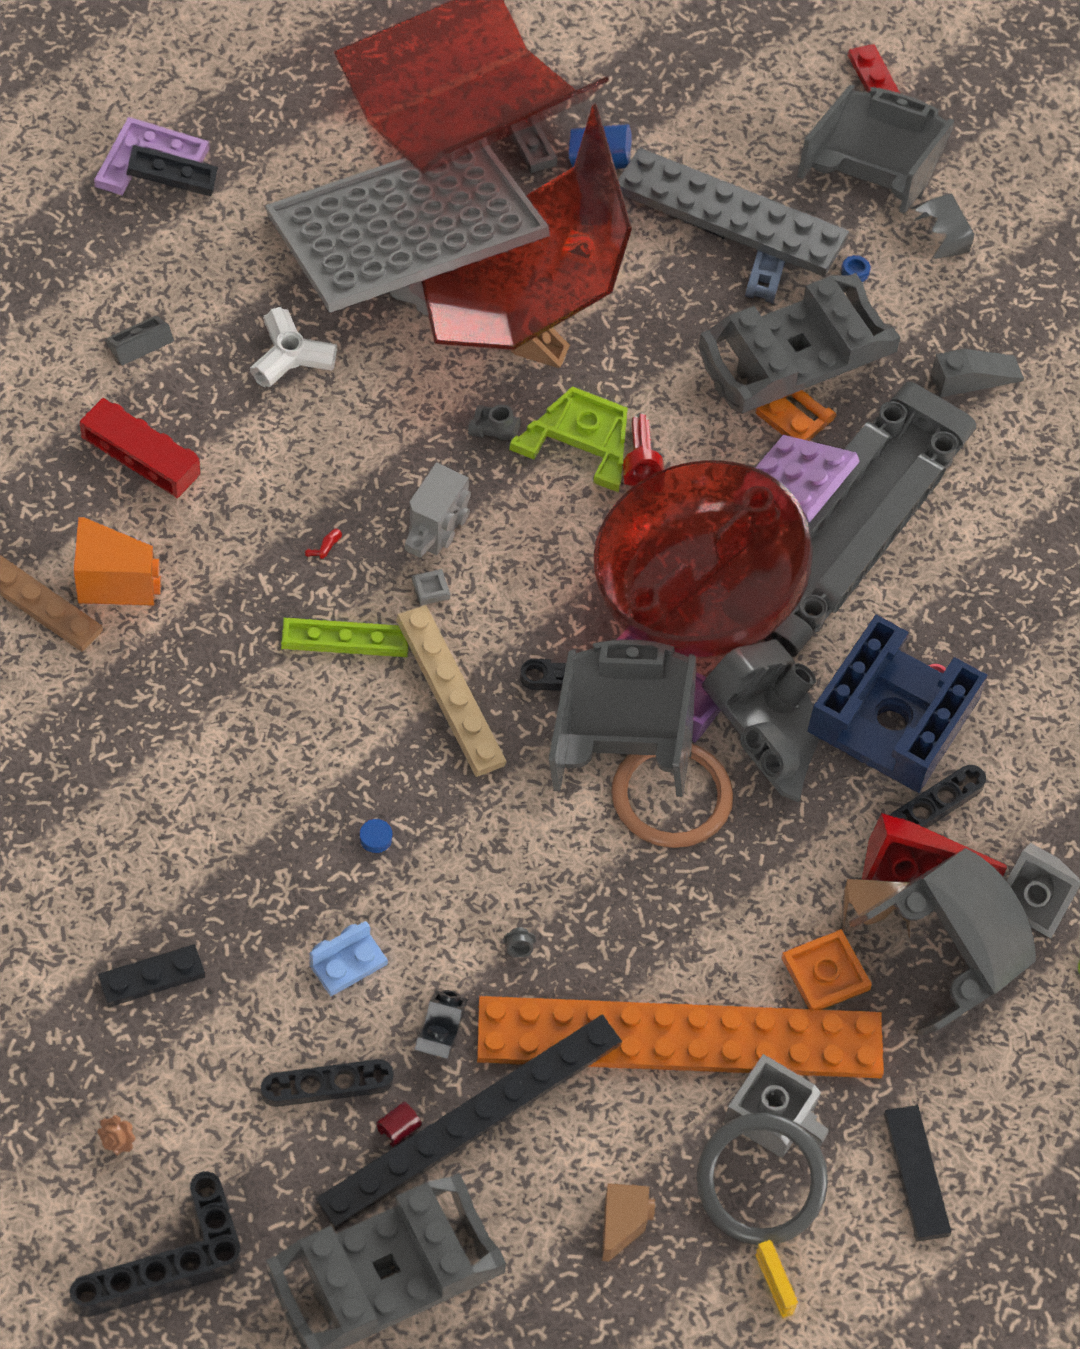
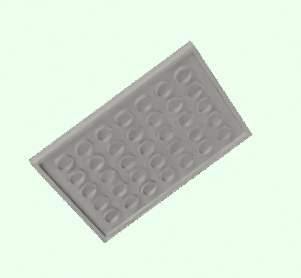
M480 133L265 205L268 217L329 313L550 236L549 226Z

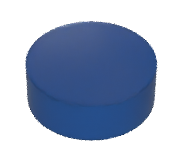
M857 255L849 256L842 262L841 275L849 276L856 273L860 280L864 282L870 274V263L864 257Z
M372 819L365 822L360 829V843L362 847L372 853H380L387 850L392 843V829L390 825L380 819Z

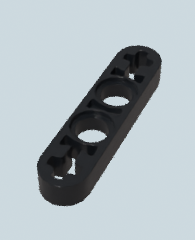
M963 766L889 815L904 820L907 817L908 821L928 828L980 794L986 782V774L978 766ZM966 776L970 779L974 777L977 779L976 784L970 782L963 786L962 791L959 788L964 784ZM948 791L953 794L955 800L951 803L942 802L938 798V793ZM917 807L926 808L930 813V817L927 819L917 818L913 813V809Z
M375 1059L276 1072L267 1075L261 1083V1096L266 1104L272 1107H281L379 1094L391 1088L394 1071L387 1061ZM375 1070H380L382 1075H386L383 1077V1082L376 1083V1079L372 1077ZM360 1071H363L364 1086H359ZM341 1074H348L354 1079V1083L351 1087L343 1089L335 1084L336 1077ZM309 1078L315 1079L320 1083V1088L314 1093L304 1092L301 1089V1084L304 1080ZM295 1080L296 1095H291L290 1081ZM278 1083L279 1087L283 1089L280 1092V1096H274L273 1092L269 1091L272 1089V1084Z

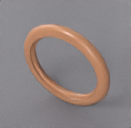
M692 744V753L689 758L704 766L711 774L716 784L717 803L712 815L705 823L687 832L670 833L654 829L638 818L629 803L628 783L633 772L640 764L656 757V755L628 754L618 766L613 777L611 791L614 808L626 827L646 842L669 848L690 847L704 842L721 829L732 810L734 794L731 780L725 768L714 755L698 745Z

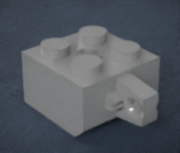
M437 462L410 500L409 534L405 542V550L421 558L427 551L438 555L443 547L448 548L455 536V528L457 525L463 526L470 513V509L467 508V503L471 496V492L468 491V477Z
M764 1054L728 1106L724 1120L726 1124L734 1118L751 1113L765 1112L781 1115L798 1123L810 1133L819 1147L829 1132L828 1128L816 1121L817 1116L813 1113L821 1094L819 1089L813 1083ZM757 1130L743 1134L781 1158L785 1156L793 1143L788 1137L773 1131Z

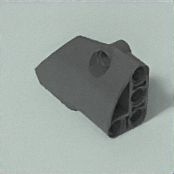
M778 640L738 647L730 651L704 680L701 687L739 732L743 749L780 795L799 802L809 764L820 738L807 732L813 710V704L807 692L816 683V676L807 666L795 663L794 659Z

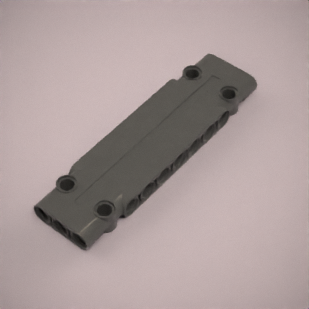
M905 382L893 398L881 406L878 417L873 423L868 421L844 449L856 452L860 462L810 522L791 517L786 520L764 547L756 564L749 567L746 579L723 605L722 610L726 617L765 642L778 640L791 657L797 656L814 633L822 629L824 621L830 613H836L939 484L946 468L951 466L955 455L977 429L975 420L964 411L918 384Z

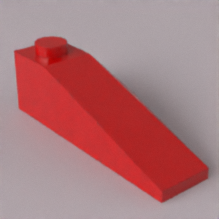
M881 813L868 840L861 880L912 882L965 848L986 860L1002 877L1007 870V866L916 823Z

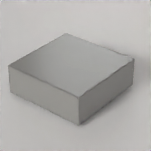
M442 569L412 575V582L420 606L450 599L451 594Z

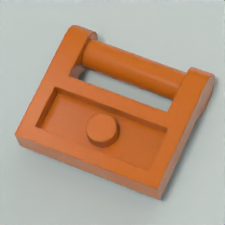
M803 390L790 395L818 417L815 421L786 399L788 396L756 408L755 412L781 435L810 441L836 417V412L829 407H823Z

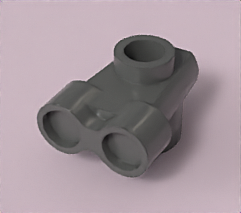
M478 405L475 416L469 423L468 434L481 438L485 435L495 436L499 440L505 441L517 435L521 426V419L513 416L512 409L507 405H497L494 407Z

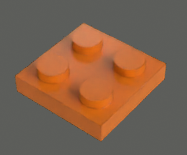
M842 929L782 953L781 959L808 1009L812 1011L825 1009L871 989L872 983Z

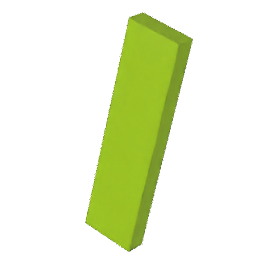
M284 618L281 649L408 657L409 645L399 625Z

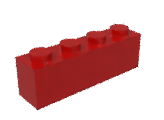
M102 398L79 421L81 438L177 499L201 475L200 458H198L194 451L179 446L170 436L165 433L160 434L152 429L146 421L133 417L117 403H111Z

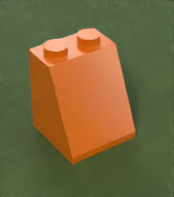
M78 517L74 562L78 603L154 606L155 595L161 594V576H159L160 559H154L153 546L85 517Z

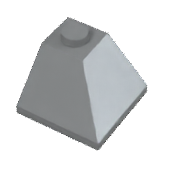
M1032 843L1022 851L1006 881L1019 899L1030 927L1049 938H1052L1080 887V879L1059 858Z

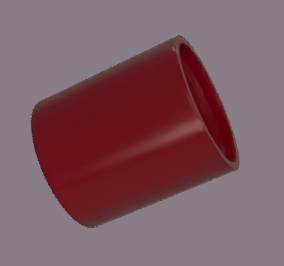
M406 1102L400 1103L375 1123L378 1132L381 1135L385 1134L390 1139L391 1143L389 1144L392 1147H396L422 1126L417 1113Z

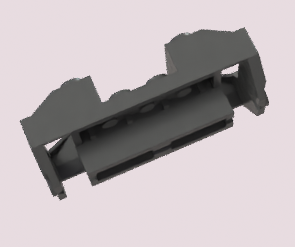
M854 273L849 276L831 275L806 285L802 301L761 316L755 306L731 314L708 331L701 333L698 348L705 369L713 380L715 390L721 398L724 397L731 409L743 414L896 353L901 337L893 326L883 323L870 304L862 281ZM726 340L738 357L737 374L741 380L747 378L746 385L737 382L723 362L717 346L718 342Z
M460 1173L423 1183L397 1195L395 1207L336 1234L332 1226L326 1227L298 1240L278 1255L266 1260L267 1273L281 1307L287 1311L285 1312V1317L292 1332H296L297 1340L302 1349H344L505 1274L507 1264L501 1251L489 1237L478 1216ZM447 1191L451 1192L461 1222L468 1236L473 1238L474 1248L481 1259L473 1266H471L436 1196ZM301 1258L314 1285V1296L319 1306L322 1305L328 1324H333L335 1329L318 1333L312 1332L294 1299L284 1274L285 1269L290 1263ZM394 1266L397 1273L383 1280H380V1278L388 1274H391L392 1271L390 1267Z

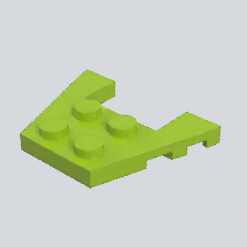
M572 386L547 408L546 413L540 419L532 421L524 433L519 437L515 436L511 440L509 450L535 460L546 437L556 439L602 457L603 459L594 475L593 483L619 492L628 408Z

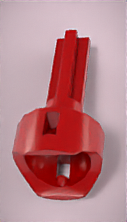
M640 414L639 418H632L633 451L628 453L623 459V480L625 485L658 490L664 484V461L657 451L651 450L650 421L646 419L645 414Z

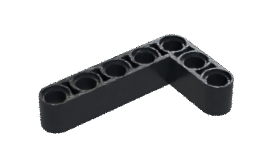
M203 1171L196 1174L190 1182L191 1203L203 1241L76 1278L69 1289L74 1311L82 1317H93L235 1274L241 1266L240 1243L221 1181L216 1174ZM203 1188H211L215 1191L209 1197H202L197 1194ZM215 1219L224 1222V1225L218 1229H212L207 1226L210 1221ZM223 1251L234 1254L233 1258L228 1261H221L216 1256ZM189 1261L197 1262L200 1265L194 1271H186L182 1268ZM156 1271L165 1274L162 1280L156 1282L150 1281L147 1278ZM124 1281L130 1284V1287L124 1292H118L113 1289V1286L118 1282ZM84 1292H93L96 1295L89 1302L78 1300V1297Z

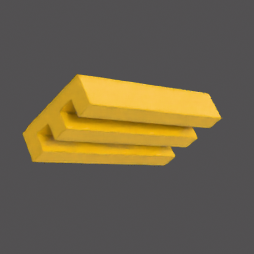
M770 1240L759 1243L755 1257L781 1318L791 1316L795 1312L798 1301L775 1247Z

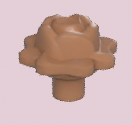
M117 1115L100 1121L101 1128L98 1129L97 1133L105 1149L113 1151L116 1155L121 1154L123 1151L130 1152L133 1149L132 1143L136 1137L132 1133L133 1127L129 1121L123 1120L121 1122L120 1117Z

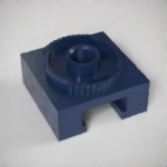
M875 614L814 704L807 732L911 790L920 793L979 702L988 675L956 657H953L944 673L935 670L900 650L908 638V631ZM886 711H893L899 713L905 719L907 726L902 730H890L878 722L877 716Z

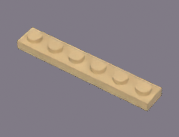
M427 605L399 613L396 621L475 777L504 767L507 761Z

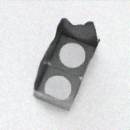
M952 193L910 207L912 210L923 213L914 221L928 216L936 217L937 221L932 231L947 235L934 254L933 259L952 257L970 252L974 240V232Z

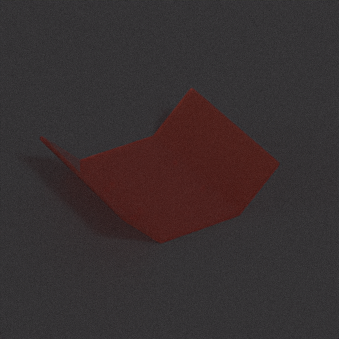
M451 0L334 51V55L367 121L423 174L580 104L609 82V78L606 76L575 90L527 49L504 0Z
M596 103L591 107L574 167L526 195L549 226L550 236L421 281L435 344L515 350L613 292L631 235L632 226Z

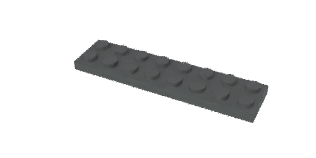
M640 147L614 186V193L823 277L828 273L849 235V230Z

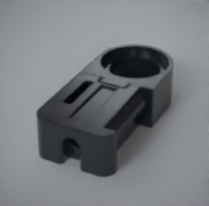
M529 659L521 667V683L530 690L561 691L566 663H551V659ZM536 669L543 673V678L533 681L527 678L526 673L529 670Z

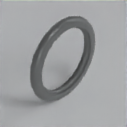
M765 1112L745 1114L730 1120L717 1129L705 1144L699 1158L696 1174L698 1195L705 1212L712 1222L726 1235L742 1243L758 1245L768 1240L773 1245H777L794 1239L804 1232L818 1217L826 1200L828 1188L827 1165L820 1147L811 1134L798 1123L786 1117ZM767 1130L788 1137L802 1151L810 1168L811 1184L804 1206L789 1221L771 1228H756L736 1221L725 1211L719 1202L714 1187L715 1165L720 1153L730 1141L750 1131Z

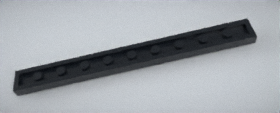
M600 1015L316 1197L317 1204L334 1229L340 1227L621 1046L622 1040L604 1015Z

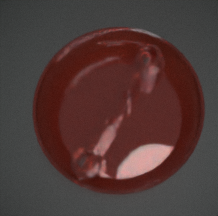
M702 460L666 468L643 479L629 489L606 515L595 541L593 559L600 595L609 613L627 634L636 640L652 641L674 646L675 652L687 657L692 654L696 658H708L727 655L738 647L756 644L774 632L790 616L807 588L812 569L813 550L806 515L798 500L780 481L766 472L745 464L723 460Z

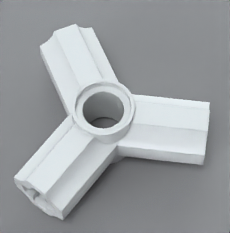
M278 307L271 309L268 314L264 315V323L274 346L250 367V373L258 384L263 387H271L290 368H296L300 365L331 371L334 369L337 344L303 339L302 335L297 332L288 309Z

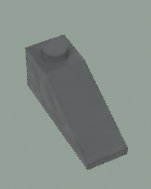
M970 349L936 354L931 371V376L940 398L1024 381L1023 374L1014 355Z

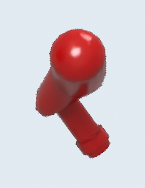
M333 529L323 538L320 550L307 549L305 550V556H320V559H324L333 545L342 538V532L339 529Z

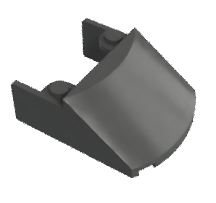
M849 85L805 137L797 177L803 179L811 168H815L821 173H831L836 170L891 189L892 193L902 200L899 212L905 214L916 198H922L950 137L954 120L951 117L948 121L938 116L939 110L915 98L871 87L870 93L854 91L855 85Z
M645 640L593 643V649L576 653V649L569 651L549 753L553 791H561L565 768H581L586 766L591 761L593 753L656 755L658 767L665 772L674 773L676 797H683L688 761L692 753L696 656L690 654L687 657L675 652L674 646Z
M966 848L848 922L851 928L872 919L892 905L895 906L903 918L909 921L922 919L934 911L956 945L969 969L958 975L950 985V995L955 1005L916 1030L915 1032L919 1037L938 1031L983 1000L995 995L1036 962L1032 930L1016 894L992 865Z

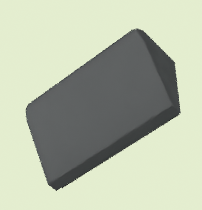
M155 315L106 338L104 341L123 366L174 342L169 324Z

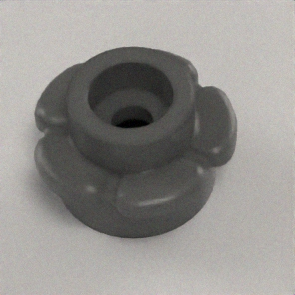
M518 927L505 934L503 943H505L507 953L510 956L526 957L533 952V944L536 943V937L533 933H529L527 929Z

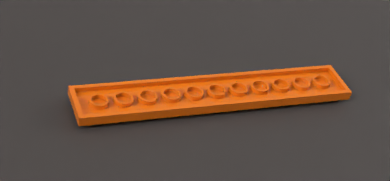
M479 996L477 1063L525 1064L603 1014L622 1040L621 1046L588 1067L751 1073L764 1054L798 1075L883 1078L884 1075L881 1012L817 1009L812 1011L811 1009Z

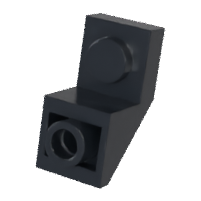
M451 990L435 991L429 1003L424 1027L417 1038L415 1050L448 1059L454 1047L468 999L460 997L459 993Z

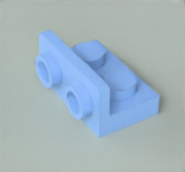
M367 921L359 925L352 924L348 926L338 937L330 941L324 940L319 942L309 953V966L330 997L388 965V959L370 935V926Z

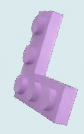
M128 117L95 178V187L123 195L132 176L126 175L132 145L203 162L209 150V141Z

